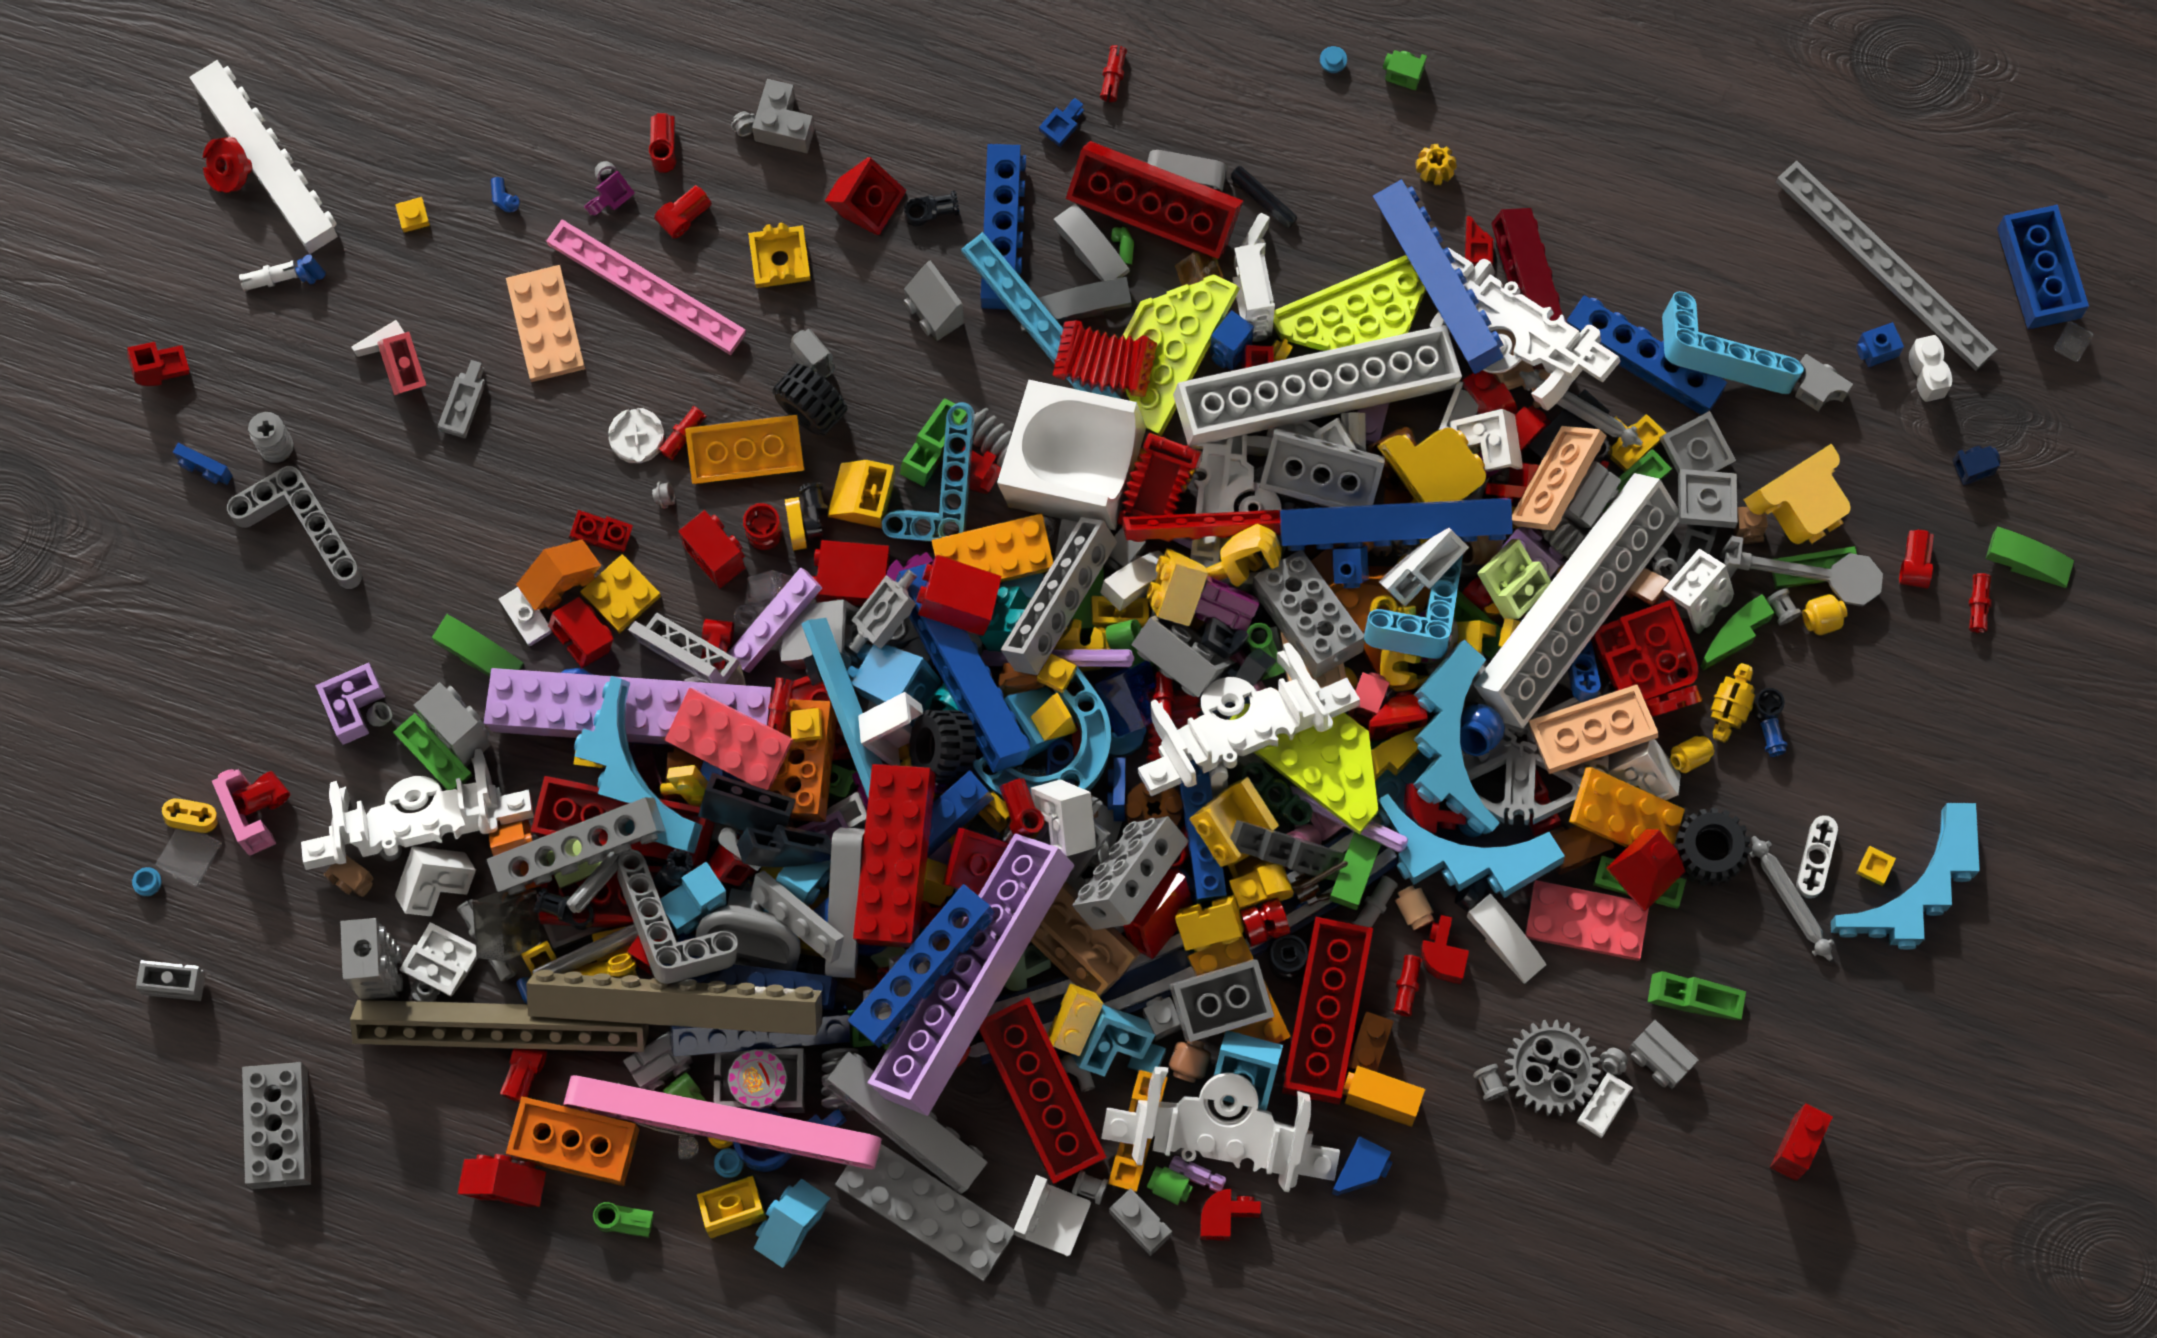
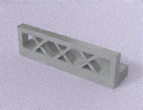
M658 613L654 615L646 627L634 621L628 629L640 644L707 683L725 684L740 664L733 656ZM660 623L666 626V635L660 636L654 632ZM686 638L685 647H679L673 643L675 639ZM706 649L707 658L700 659L693 655V652ZM725 660L728 664L719 673L713 667V663Z

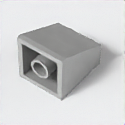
M845 600L808 604L782 635V644L779 647L781 662L794 669H806L803 658L813 654L802 628V623L810 619L827 618L839 652L852 657L850 666L859 669L863 661L857 657L858 653L850 649L848 645L858 634L857 626L852 621V618L860 609Z

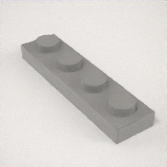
M762 871L755 874L750 897L769 913H772L777 920L788 926L793 933L828 962L832 963L838 960L844 936L768 873Z

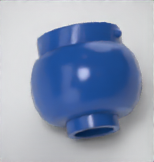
M1474 704L1463 710L1460 719L1461 750L1472 756L1484 755L1489 753V750L1494 749L1503 739L1505 724L1501 715L1494 708L1484 704Z

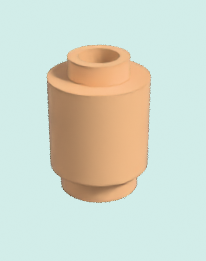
M1412 885L1398 892L1400 898L1395 900L1407 925H1411L1414 931L1434 921L1432 916L1434 912L1421 888L1415 889Z

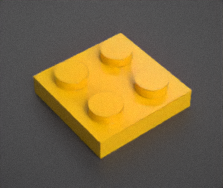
M623 554L580 591L581 595L619 634L661 597L660 592Z

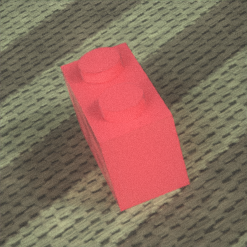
M410 332L385 338L377 342L394 396L426 386Z
M1363 672L1355 690L1360 698V706L1349 710L1348 716L1357 723L1369 726L1370 720L1384 705L1390 682L1385 681V677L1373 672L1366 674Z

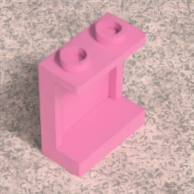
M230 769L220 773L218 778L213 780L212 783L240 846L251 856L275 845L276 842L272 833L262 821L259 820L249 825L246 816L238 813L233 801V792L251 785L239 769L235 771Z

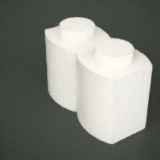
M1936 335L1916 339L1909 352L1911 369L1918 376L1917 389L1925 402L1945 398L1952 385L1951 371L1943 361V345Z

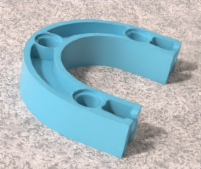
M1078 666L1070 683L1076 681L1081 692L1076 696H1072L1066 689L1064 693L1058 692L1066 708L1077 722L1081 733V746L1074 760L1066 768L1055 774L1035 777L1022 774L1012 767L998 771L994 775H987L983 772V768L988 765L985 757L983 756L979 760L975 758L972 772L990 793L994 791L1004 801L999 787L1019 778L1025 779L1030 795L1032 787L1057 780L1066 781L1074 779L1079 783V788L1090 791L1098 782L1104 772L1110 752V721L1102 700ZM1088 701L1094 708L1089 712H1084L1079 709L1078 705L1081 702Z

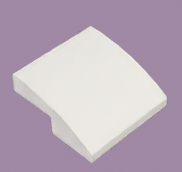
M430 922L417 946L413 945L399 970L452 996L473 967L482 949Z

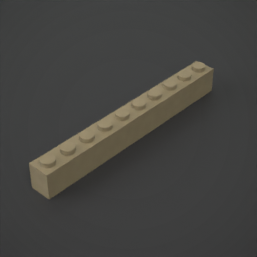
M551 970L534 972L526 983L528 1016L804 1035H816L823 1023L822 991L813 990L810 987H798L796 989L784 988L781 985L758 987L752 983L727 985L722 981L697 983L693 979L664 984L656 980V978L651 980L639 979L638 976L634 975L620 978L611 977L605 973L589 976L582 975L580 972L558 974L553 973Z
M357 1000L350 1018L352 1044L644 1052L649 1035V1024L528 1016V1009L525 1004Z

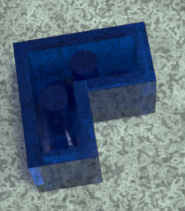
M1145 660L1123 668L1095 684L1097 694L1102 700L1109 716L1110 726L1115 730L1117 737L1153 723L1151 701L1147 693L1156 688V679L1149 661Z

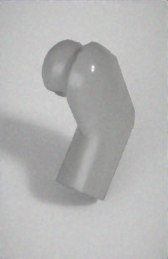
M1064 1055L1063 1058L1059 1059L1065 1072H1069L1077 1077L1081 1092L1095 1088L1090 1071L1079 1068L1072 1055Z

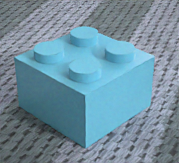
M1226 1031L1214 1076L1221 1073H1234L1247 1078L1257 1092L1258 1109L1266 1111L1283 1045ZM1226 1096L1223 1101L1234 1103V1098Z

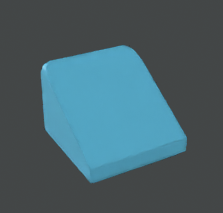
M1150 1044L1143 1060L1132 1056L1128 1068L1138 1072L1143 1070L1153 1073L1155 1067H1160L1166 1053V1048Z

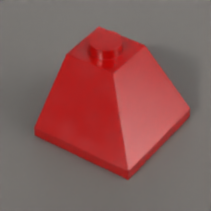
M867 157L838 178L825 202L843 218L876 235H880L907 190L871 157Z
M1411 691L1397 693L1370 720L1368 726L1370 742L1391 739L1410 730L1425 727L1428 720L1426 709L1418 704L1419 699Z
M1645 829L1606 868L1643 911H1646L1685 872L1677 849L1660 830Z

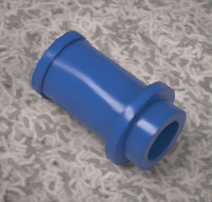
M1771 718L1762 721L1760 725L1767 744L1765 751L1769 752L1770 757L1785 754L1788 745L1787 742L1783 741L1779 720Z

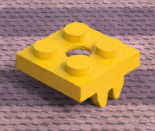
M779 223L777 228H773L769 224L763 228V231L748 233L756 288L811 281L803 225L788 227L784 223ZM778 251H783L788 255V261L781 266L775 265L772 262L773 254Z

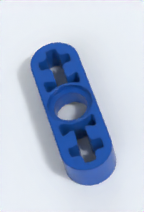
M1591 639L1568 668L1572 694L1581 702L1597 698L1601 687ZM1575 665H1585L1589 670H1579Z

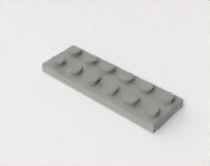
M882 1144L880 1145L875 1169L847 1165L835 1183L836 1187L983 1282L1014 1236L1013 1228Z

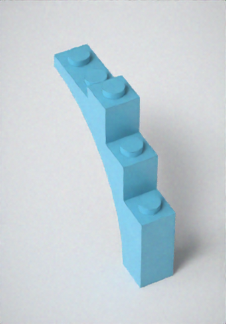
M1464 640L1452 649L1414 694L1419 699L1418 704L1426 709L1427 712H1433L1435 715L1413 739L1418 744L1417 748L1422 754L1428 758H1434V761L1413 785L1418 789L1417 794L1424 801L1436 804L1445 798L1447 800L1446 805L1457 814L1462 813L1469 820L1467 823L1473 830L1478 833L1483 832L1487 834L1492 832L1500 822L1483 805L1472 787L1464 766L1460 745V719L1464 700L1474 676L1486 659Z
M611 676L610 681L606 682L603 688L602 697L604 700L601 710L599 709L594 717L595 729L590 731L583 728L582 734L577 736L574 744L575 757L606 766L605 772L603 771L598 779V788H600L598 794L626 803H632L645 797L655 798L666 831L657 834L658 839L654 842L695 853L703 825L680 816L664 805L648 788L637 771L629 750L625 728L626 701L630 682ZM631 819L625 826L628 834H632L635 829L634 822Z
M1389 794L1378 799L1379 809L1377 815L1384 825L1389 824L1393 831L1408 838L1406 849L1398 854L1399 864H1397V868L1405 880L1410 878L1413 885L1444 868L1445 870L1442 871L1446 882L1449 886L1455 885L1457 890L1461 891L1489 874L1490 877L1487 880L1495 893L1500 891L1505 898L1564 863L1565 856L1550 832L1528 842L1507 847L1480 848L1459 845L1439 838L1419 827L1399 809Z
M1947 803L1941 810L1940 834L1935 853L1925 873L1916 884L1900 897L1881 907L1861 913L1835 915L1831 920V933H1839L1840 937L1845 938L1856 937L1857 933H1869V937L1882 938L1889 934L1890 945H1898L1899 949L1905 950L1915 949L1916 945H1919L1924 940L1923 911H1926V915L1930 916L1944 914V911H1947L1952 906L1951 878L1956 882H1967L1980 871L1976 803Z

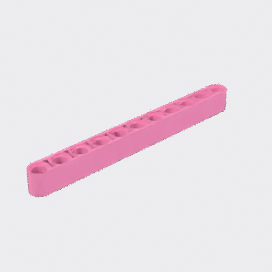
M581 1076L570 1077L563 1104L565 1107L602 1116L866 1169H875L882 1141L881 1138L871 1134Z

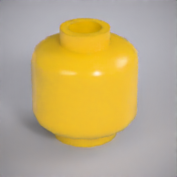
M1830 594L1807 602L1806 609L1802 611L1803 621L1809 631H1813L1817 635H1824L1842 628L1844 617H1847V609L1842 600L1838 601Z

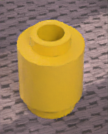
M1694 736L1673 747L1670 760L1675 769L1682 773H1687L1709 762L1710 758L1714 755V747L1707 737Z

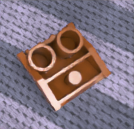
M1003 663L1002 674H999L998 688L1001 689L1004 699L1009 695L1044 688L1046 685L1038 682V675L1014 671L1010 663Z

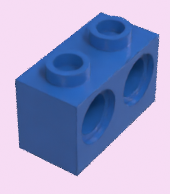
M1232 310L1211 335L1210 356H1212L1213 362L1222 368L1227 367L1231 371L1241 361L1245 346L1252 345L1254 326Z

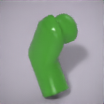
M1123 226L1122 228L1114 227L1111 240L1113 242H1120V257L1125 264H1132L1133 238L1128 228Z

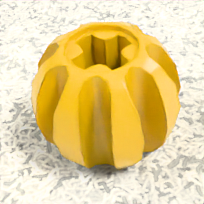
M1431 144L1430 149L1424 148L1418 154L1419 159L1416 161V171L1421 173L1420 178L1425 183L1433 181L1434 185H1441L1442 180L1448 182L1453 177L1457 163L1456 157L1451 156L1452 150L1447 146L1440 148L1439 144Z

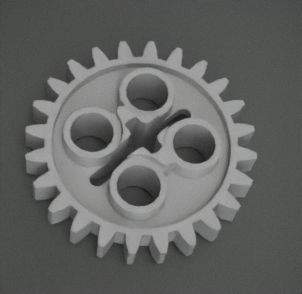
M1543 1020L1541 1029H1538L1532 1023L1530 1025V1034L1524 1029L1521 1030L1520 1035L1523 1040L1517 1038L1512 1040V1044L1517 1049L1508 1048L1506 1052L1513 1058L1504 1062L1505 1066L1512 1068V1070L1505 1073V1077L1514 1079L1508 1088H1518L1519 1091L1515 1099L1524 1096L1526 1098L1524 1107L1526 1108L1531 1103H1534L1535 1113L1541 1107H1545L1546 1115L1549 1116L1552 1108H1556L1560 1116L1563 1114L1564 1106L1570 1112H1573L1575 1109L1574 1102L1580 1106L1584 1105L1585 1101L1582 1095L1586 1097L1592 1096L1593 1092L1588 1086L1596 1087L1598 1085V1082L1592 1078V1076H1598L1601 1070L1593 1068V1065L1600 1061V1058L1591 1057V1054L1596 1050V1046L1587 1048L1586 1044L1590 1037L1587 1036L1580 1039L1578 1037L1580 1028L1576 1029L1573 1033L1570 1032L1569 1022L1566 1023L1563 1029L1559 1028L1558 1020L1554 1021L1552 1027H1549L1546 1020ZM1546 1043L1550 1047L1551 1053L1548 1055L1539 1054L1536 1050V1044ZM1566 1053H1573L1578 1058V1064L1575 1066L1566 1064L1563 1056ZM1532 1057L1540 1063L1529 1062L1527 1058ZM1551 1062L1556 1063L1555 1068L1557 1070L1554 1073L1548 1072V1066ZM1531 1069L1538 1071L1541 1080L1539 1082L1529 1081L1526 1077V1072ZM1564 1072L1574 1073L1577 1075V1078H1572ZM1557 1080L1565 1081L1568 1084L1569 1090L1566 1093H1559L1554 1088V1082Z

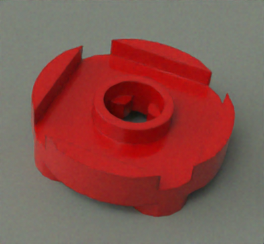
M235 137L212 139L206 145L203 151V158H206L207 167H203V173L208 184L218 192L223 191L227 193L240 190L247 180V175L252 172V162L247 158L244 149Z
M1697 685L1646 700L1645 703L1651 717L1701 702L1702 698Z

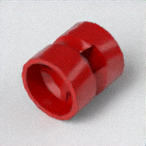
M757 503L746 510L743 517V526L749 543L754 548L760 550H769L775 547L782 538V526L776 509L765 503Z
M1279 898L1263 902L1259 909L1251 906L1239 910L1245 927L1244 933L1251 947L1266 942L1268 936L1276 939L1290 934L1286 914Z

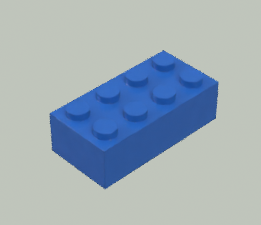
M2058 205L2005 215L1997 230L2027 329L2081 319L2089 304Z

